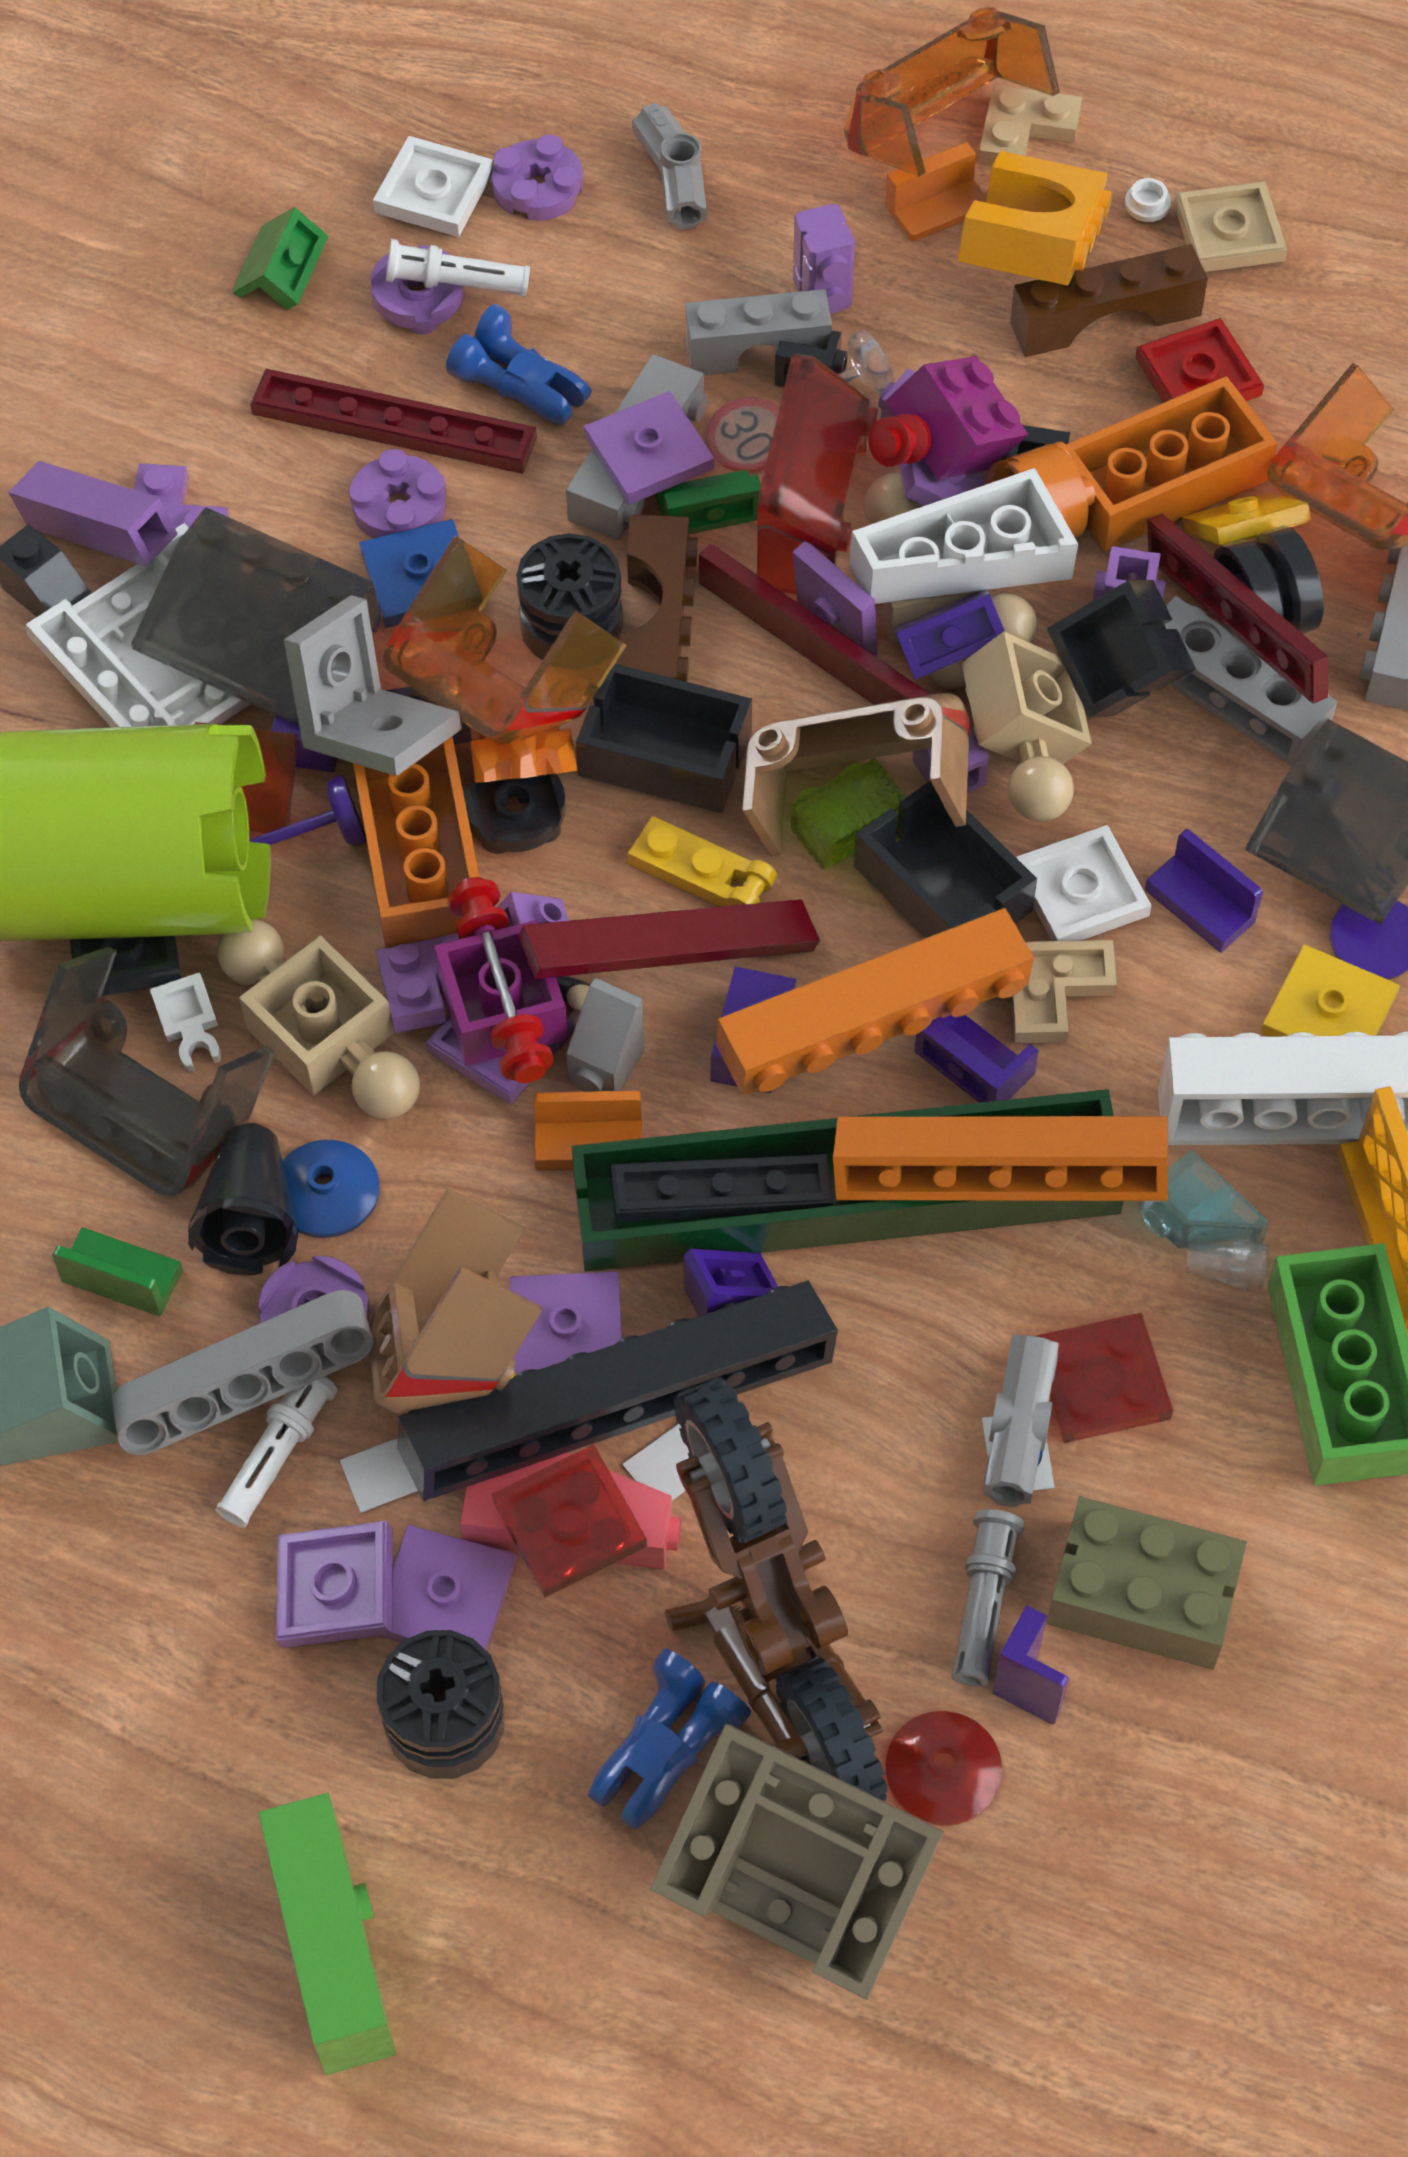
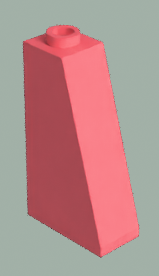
M564 1453L466 1487L460 1526L464 1540L501 1550L665 1569L667 1550L678 1551L682 1517L672 1516L671 1495L572 1454Z

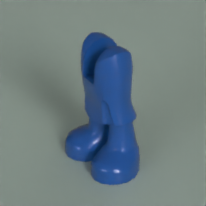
M492 304L481 316L476 327L475 336L464 334L453 345L446 361L447 373L460 380L480 383L499 391L500 396L515 399L543 419L563 426L572 416V409L569 404L576 407L583 405L592 393L591 388L580 376L571 370L544 358L535 348L528 350L516 342L511 336L512 319L510 314L501 306ZM493 360L499 361V362H501V363L507 365V366H508L507 369L501 367L500 365H498L497 363H495Z
M663 1648L653 1665V1672L658 1683V1691L651 1705L643 1716H636L629 1735L599 1769L588 1792L589 1798L604 1807L615 1797L632 1772L643 1778V1782L626 1804L620 1819L634 1830L646 1823L655 1814L678 1778L686 1769L698 1762L697 1754L717 1734L722 1732L725 1724L739 1728L751 1714V1710L746 1703L723 1685L711 1681L704 1689L705 1680L701 1673L685 1658L666 1648ZM704 1689L692 1716L677 1735L670 1729L671 1725Z

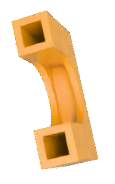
M1000 151L991 169L986 202L974 200L965 216L957 262L1068 286L1075 269L1083 271L1087 254L1092 251L1095 236H1099L1103 219L1107 218L1112 199V191L1105 190L1108 173Z

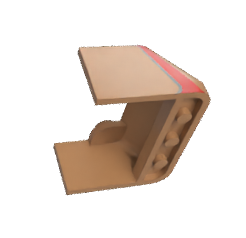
M938 693L795 718L764 726L752 736L747 748L742 811L770 856L781 855L787 772L931 748L930 780L955 827L966 825L969 714L958 696L951 693Z
M449 1188L446 1189L378 1303L369 1324L373 1339L370 1359L376 1404L394 1413H401L486 1396L494 1388L502 1390L506 1386L515 1368V1359L513 1358L542 1312L540 1305L498 1285L497 1275L524 1232L523 1225Z

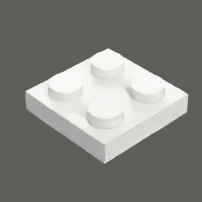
M408 136L373 199L374 213L459 237L492 177L493 159Z
M1108 825L1016 857L1037 877L1033 908L1051 941H1081L1150 916L1152 905Z

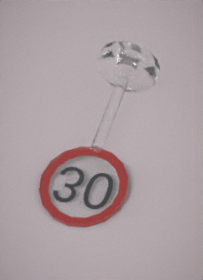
M863 329L853 334L848 340L847 348L853 366L835 377L844 383L860 377L869 390L876 394H881L890 382L895 383L891 366L883 350L869 332ZM821 384L781 408L774 402L760 397H741L727 402L713 414L707 426L706 441L708 448L716 461L723 467L734 471L747 470L748 472H757L771 467L784 456L791 443V425L787 417L836 389L826 384Z

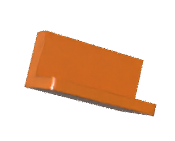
M968 142L887 173L885 206L910 241H917L964 222L965 216L974 200L986 202V195L974 180L976 153Z
M640 1091L535 1093L533 1095L536 1170H573L571 1146L642 1138Z

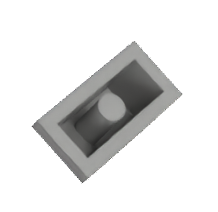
M594 978L586 995L566 1053L568 1079L583 1092L621 1091L644 1053L642 998L598 978Z

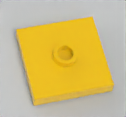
M1269 492L1258 496L1238 498L1226 505L1183 516L1182 520L1186 534L1221 546L1243 538L1247 540L1255 538L1262 532L1283 525L1294 527L1305 524L1311 520L1308 503Z
M1304 944L1262 1025L1261 1034L1268 1037H1282L1293 1033L1306 1032L1314 1036H1342L1350 1032H1362L1369 1036H1377L1398 995L1400 985Z

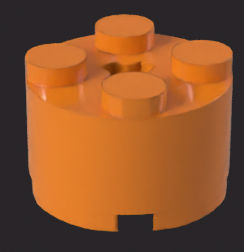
M1059 441L1008 457L991 466L988 472L987 484L1035 468L1074 537L1078 538L1084 534L1088 522V506L1095 503V490L1089 478L1081 477L1065 443Z

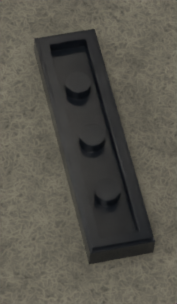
M827 1154L611 1164L609 1173L615 1222L745 1216L833 1206L834 1203Z

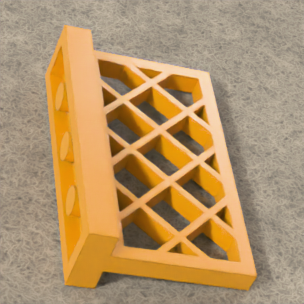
M1388 1086L1375 1089L1358 1141L1340 1144L1337 1156L1367 1244L1385 1243L1408 1335V1133L1392 1088Z

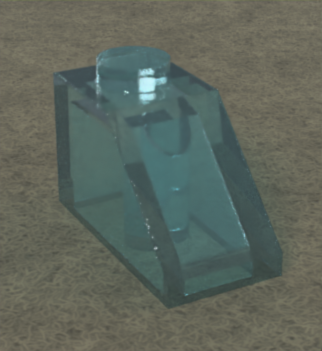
M1192 1149L1168 1168V1201H1142L1140 1210L1146 1225L1154 1234L1162 1238L1166 1236L1177 1248L1256 1252L1263 1245L1270 1222Z

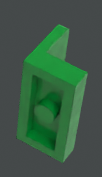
M296 207L265 223L255 239L232 292L241 298L260 287L286 310L298 305L328 239V235Z
M740 470L677 484L656 493V500L662 516L689 517L690 535L757 521L758 505L762 507L763 489L758 474L750 476L747 470Z
M83 1227L80 1229L71 1249L57 1245L52 1254L63 1283L159 1317L183 1272L181 1262Z

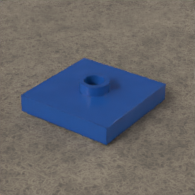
M453 519L359 542L360 552L376 601L381 606V616L385 628L399 625L403 617L404 623L480 604L479 592Z

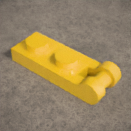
M655 816L651 817L628 852L629 865L719 907L761 903L759 896L763 891H769L778 877L776 870L764 861H750ZM734 879L744 883L742 887L737 886L734 888L730 885Z

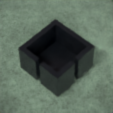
M1128 580L1047 628L1089 718L1115 716L1150 696L1149 691L1161 690L1196 670L1178 630L1166 629L1165 624L1172 621V618L1154 580Z

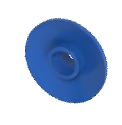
M318 1140L298 1147L284 1158L283 1165L299 1233L318 1238L340 1236L360 1226L374 1210L380 1189L378 1173L370 1158L354 1145L338 1140ZM321 1176H333V1179L328 1184L321 1185L315 1182Z

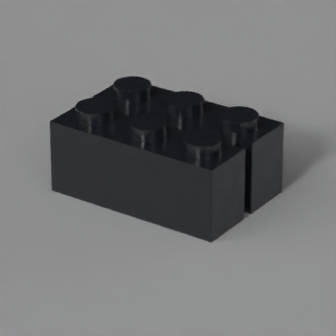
M607 662L593 697L594 706L590 705L576 740L578 776L722 813L736 777V768L739 769L752 734V698Z
M931 780L899 802L898 814L890 808L856 833L854 867L925 938L1006 908L1014 924L1033 911L1037 877L967 809L966 825L955 827Z

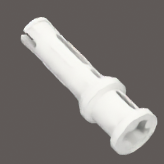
M391 239L386 282L393 283L395 278L423 282L425 288L431 289L433 286L437 287L439 282L518 294L526 297L530 266L524 267L482 259L442 254V249L435 245H430L428 249L400 245L398 240Z
M325 1376L284 1394L279 1404H272L266 1412V1420L269 1425L244 1462L222 1501L217 1504L215 1511L219 1516L235 1526L241 1528L247 1526L251 1515L275 1480L296 1443L310 1438L314 1431L312 1422L325 1401H332L338 1393L337 1387L330 1379ZM304 1397H306L302 1405L299 1407ZM267 1456H270L252 1486L248 1488Z

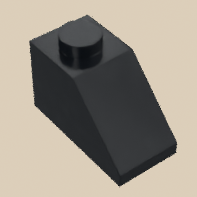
M27 524L0 546V583L2 589L36 617L64 599H67L73 606L92 594L64 553L30 524Z

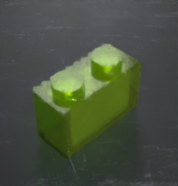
M872 758L868 763H863L862 765L856 763L846 767L834 782L829 781L826 786H821L820 788L816 786L810 787L800 793L791 805V829L793 834L797 835L798 840L802 841L804 848H807L809 854L814 857L815 862L819 863L821 870H826L855 854L856 833L890 808L898 814L899 802L905 799L906 795L878 760Z

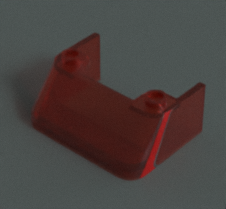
M794 353L791 358L762 478L757 523V575L783 593L796 594L792 552L802 543H810L835 566L839 551L848 552L852 523L844 522V507L856 455L866 456L869 433L877 421L878 413L877 408L870 407V398L823 363L813 356Z

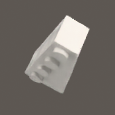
M1033 468L852 531L849 567L859 586L875 599V604L1069 580L1073 577L1078 542L1036 469Z

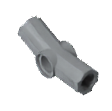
M657 103L643 107L639 115L632 120V130L661 171V183L664 188L668 223L676 225L679 230L695 229L700 222L707 220L701 166V144L695 136L683 131L667 106L661 107Z
M1012 1334L1002 1393L997 1392L989 1436V1441L993 1443L984 1479L983 1495L990 1497L999 1505L1017 1507L1020 1504H1031L1039 1453L1045 1449L1053 1402H1049L1052 1382H1054L1059 1343L1046 1338Z

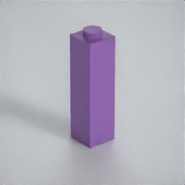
M38 461L8 492L26 525L30 524L37 531L146 567L178 535L158 497L42 461Z

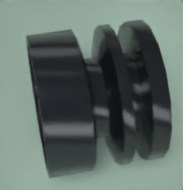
M568 533L549 536L532 545L520 559L516 574L517 593L520 603V627L524 643L534 656L551 665L573 668L591 665L607 656L619 642V635L623 627L621 573L617 558L603 543L590 536Z
M427 1630L405 1639L387 1656L377 1677V1704L382 1717L384 1732L393 1754L410 1771L431 1779H455L479 1769L495 1753L504 1733V1703L501 1694L500 1678L491 1655L475 1639L453 1630ZM444 1688L446 1700L434 1702L433 1690Z

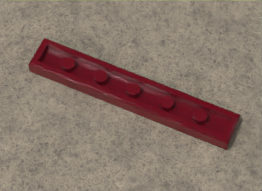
M267 368L250 404L252 415L524 474L537 439V428L534 426Z
M1163 513L1149 518L1147 523L1148 552L1161 554L1158 568L1308 701L1314 704L1328 698V656Z
M709 544L699 553L700 585L873 705L931 695L715 545Z
M802 899L523 925L518 935L534 979L811 952L815 950L820 942Z

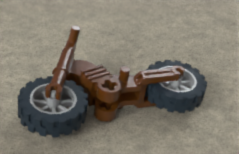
M721 1377L712 1379L677 1395L674 1398L676 1409H674L675 1416L681 1426L679 1431L682 1441L689 1450V1453H687L689 1458L676 1464L677 1473L691 1500L711 1559L722 1572L734 1577L708 1589L710 1596L705 1600L666 1609L665 1616L670 1630L676 1631L708 1623L715 1634V1646L747 1696L750 1707L758 1714L771 1735L776 1747L885 1801L887 1799L885 1794L887 1792V1785L882 1777L884 1775L881 1762L875 1756L874 1751H876V1748L871 1737L883 1732L878 1722L881 1716L874 1703L870 1699H864L844 1668L842 1659L838 1654H835L830 1646L831 1643L848 1636V1628L843 1613L831 1591L824 1585L812 1591L807 1581L805 1571L824 1562L825 1555L817 1540L803 1545L808 1529L783 1460V1449L779 1443H775L772 1437V1426L769 1422L758 1427L752 1425L745 1405L742 1401L738 1402L734 1389L727 1385ZM727 1531L733 1534V1536L729 1538ZM773 1679L777 1682L776 1692L782 1701L778 1703L770 1690L769 1681Z

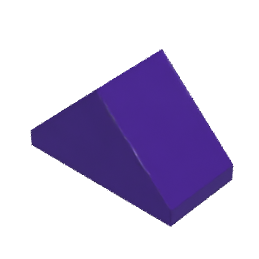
M690 1249L684 1254V1290L698 1316L714 1312L730 1302L741 1303L765 1295L770 1290L778 1287L761 1253Z

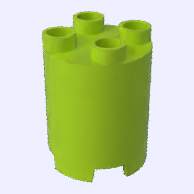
M194 724L1 731L0 941L215 935L253 932V922L250 919L265 918L271 874V846L265 843L249 841L247 804L244 792L240 787L265 782L266 778L260 745L251 725Z

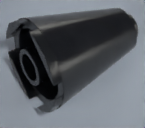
M257 1123L238 1125L227 1132L189 1222L188 1245L192 1251L195 1246L203 1253L202 1262L211 1268L229 1274L263 1273V1265L279 1260V1268L288 1263L296 1252L298 1229L277 1136L270 1129Z

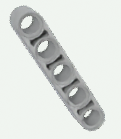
M348 1290L330 1292L123 1384L117 1388L111 1400L120 1447L134 1455H145L155 1452L365 1358L372 1350L373 1339L362 1299L356 1293Z

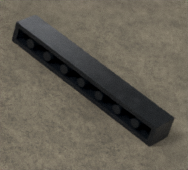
M809 1280L793 1286H779L770 1290L765 1295L741 1303L730 1302L714 1312L693 1319H679L669 1324L666 1328L645 1335L627 1336L614 1345L590 1353H576L563 1362L539 1370L528 1369L522 1371L512 1379H509L502 1390L494 1388L489 1395L411 1410L406 1414L398 1416L397 1449L422 1500L426 1501L675 1416L674 1409H676L674 1398L677 1395L717 1377L723 1378L726 1384L730 1385L736 1392V1395L832 1363L838 1329Z

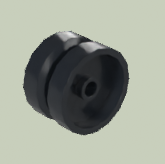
M1283 525L1260 533L1254 542L1243 538L1221 545L1215 550L1214 558L1302 634L1314 631L1321 625L1324 605L1319 573L1306 543L1292 527Z

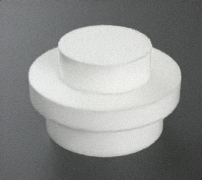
M1144 178L1135 182L1125 197V209L1128 214L1143 222L1161 220L1169 213L1171 206V197L1166 186L1161 181L1153 178Z

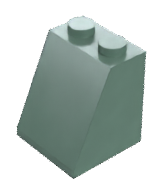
M50 1307L43 1308L0 1327V1466L119 1442L111 1404L112 1395L117 1390L110 1341Z

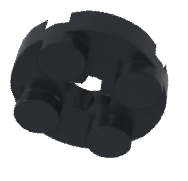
M557 774L490 782H475L474 780L470 787L467 785L464 792L470 830L475 837L482 841L483 847L491 853L501 854L504 852L532 850L545 843L554 841L560 835L566 805L564 787ZM517 797L519 803L528 802L527 806L519 811H510L504 808L508 806V798Z

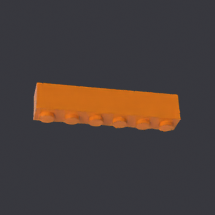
M1003 908L718 1018L716 1046L742 1096L758 1090L760 1092H769L780 1087L788 1078L806 1071L808 1073L823 1071L831 1066L835 1060L855 1052L857 1054L869 1053L878 1048L883 1041L904 1033L906 1036L915 1035L926 1029L932 1020L942 1016L944 1018L949 1015L960 1017L974 1010L978 1004L997 996L999 998H1009L1016 995L1029 983L1034 956L1006 908Z
M1168 1116L838 1117L833 1153L836 1200L1168 1201Z

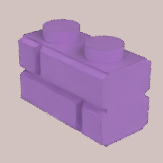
M829 204L800 211L794 216V284L798 292L826 289L830 314L848 309L852 305L855 240L849 226L846 225V219L840 205Z

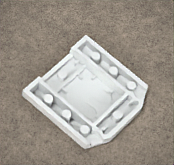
M185 523L175 528L178 535L147 567L137 564L73 606L67 599H64L26 624L27 636L110 727L220 725L267 694L287 660L284 639L290 635Z

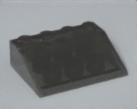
M205 507L178 541L135 633L131 646L133 650L299 726L284 639L350 595L367 600L372 630L380 620L374 582Z

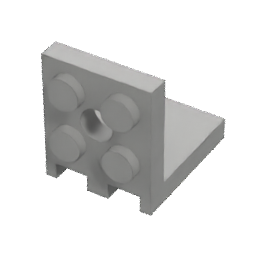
M350 595L284 639L303 748L397 776L462 729L459 711L381 689L366 599Z

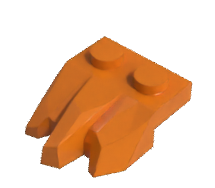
M559 722L531 727L528 734L511 736L509 731H506L509 726L478 729L480 739L469 741L475 782H490L577 771L571 729L560 730Z

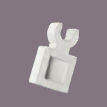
M200 972L150 989L168 1043L183 1038L179 1046V1056L184 1068L188 1072L195 1071L191 1055L198 1048L208 1049L214 1063L221 1062V1051L216 1039L204 1032V1030L218 1026Z

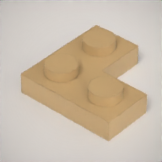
M993 84L979 148L978 163L993 165L1000 151L1026 156L1029 137L1074 143L1081 112L1082 97Z
M1113 940L1025 942L1034 956V962L1028 985L1016 995L1011 996L1014 1043L1067 1042L1069 1031L1066 997L1115 996L1117 978Z

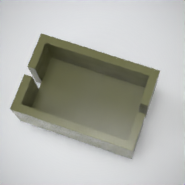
M1079 1496L1046 1624L1214 1670L1223 1645L1247 1541Z

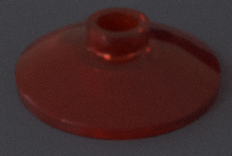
M934 1711L913 1718L896 1733L887 1751L886 1779L893 1797L907 1813L929 1824L952 1826L976 1818L989 1807L1001 1783L1002 1760L994 1739L978 1722L959 1713ZM947 1753L953 1756L956 1764L950 1769H941L935 1764L934 1758L938 1754Z

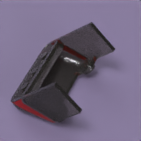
M108 946L58 964L20 1075L19 1091L22 1100L32 1112L156 1193L163 1196H175L191 1188L215 1161L227 1132L238 1125L247 1123L250 1119L275 1051L265 1046L219 1066L213 1083L206 1087L199 1102L122 1053L128 1030L126 1019L116 1005L101 996L117 951Z

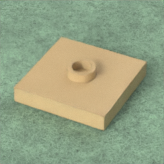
M1265 181L1176 193L1174 206L1186 245H1193L1205 272L1286 261L1288 250Z

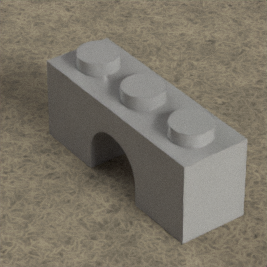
M826 289L685 303V336L689 365L691 369L702 372L704 375L738 372V359L741 354L757 345H772L778 348L779 342L784 341L806 344L826 350L832 332V321Z

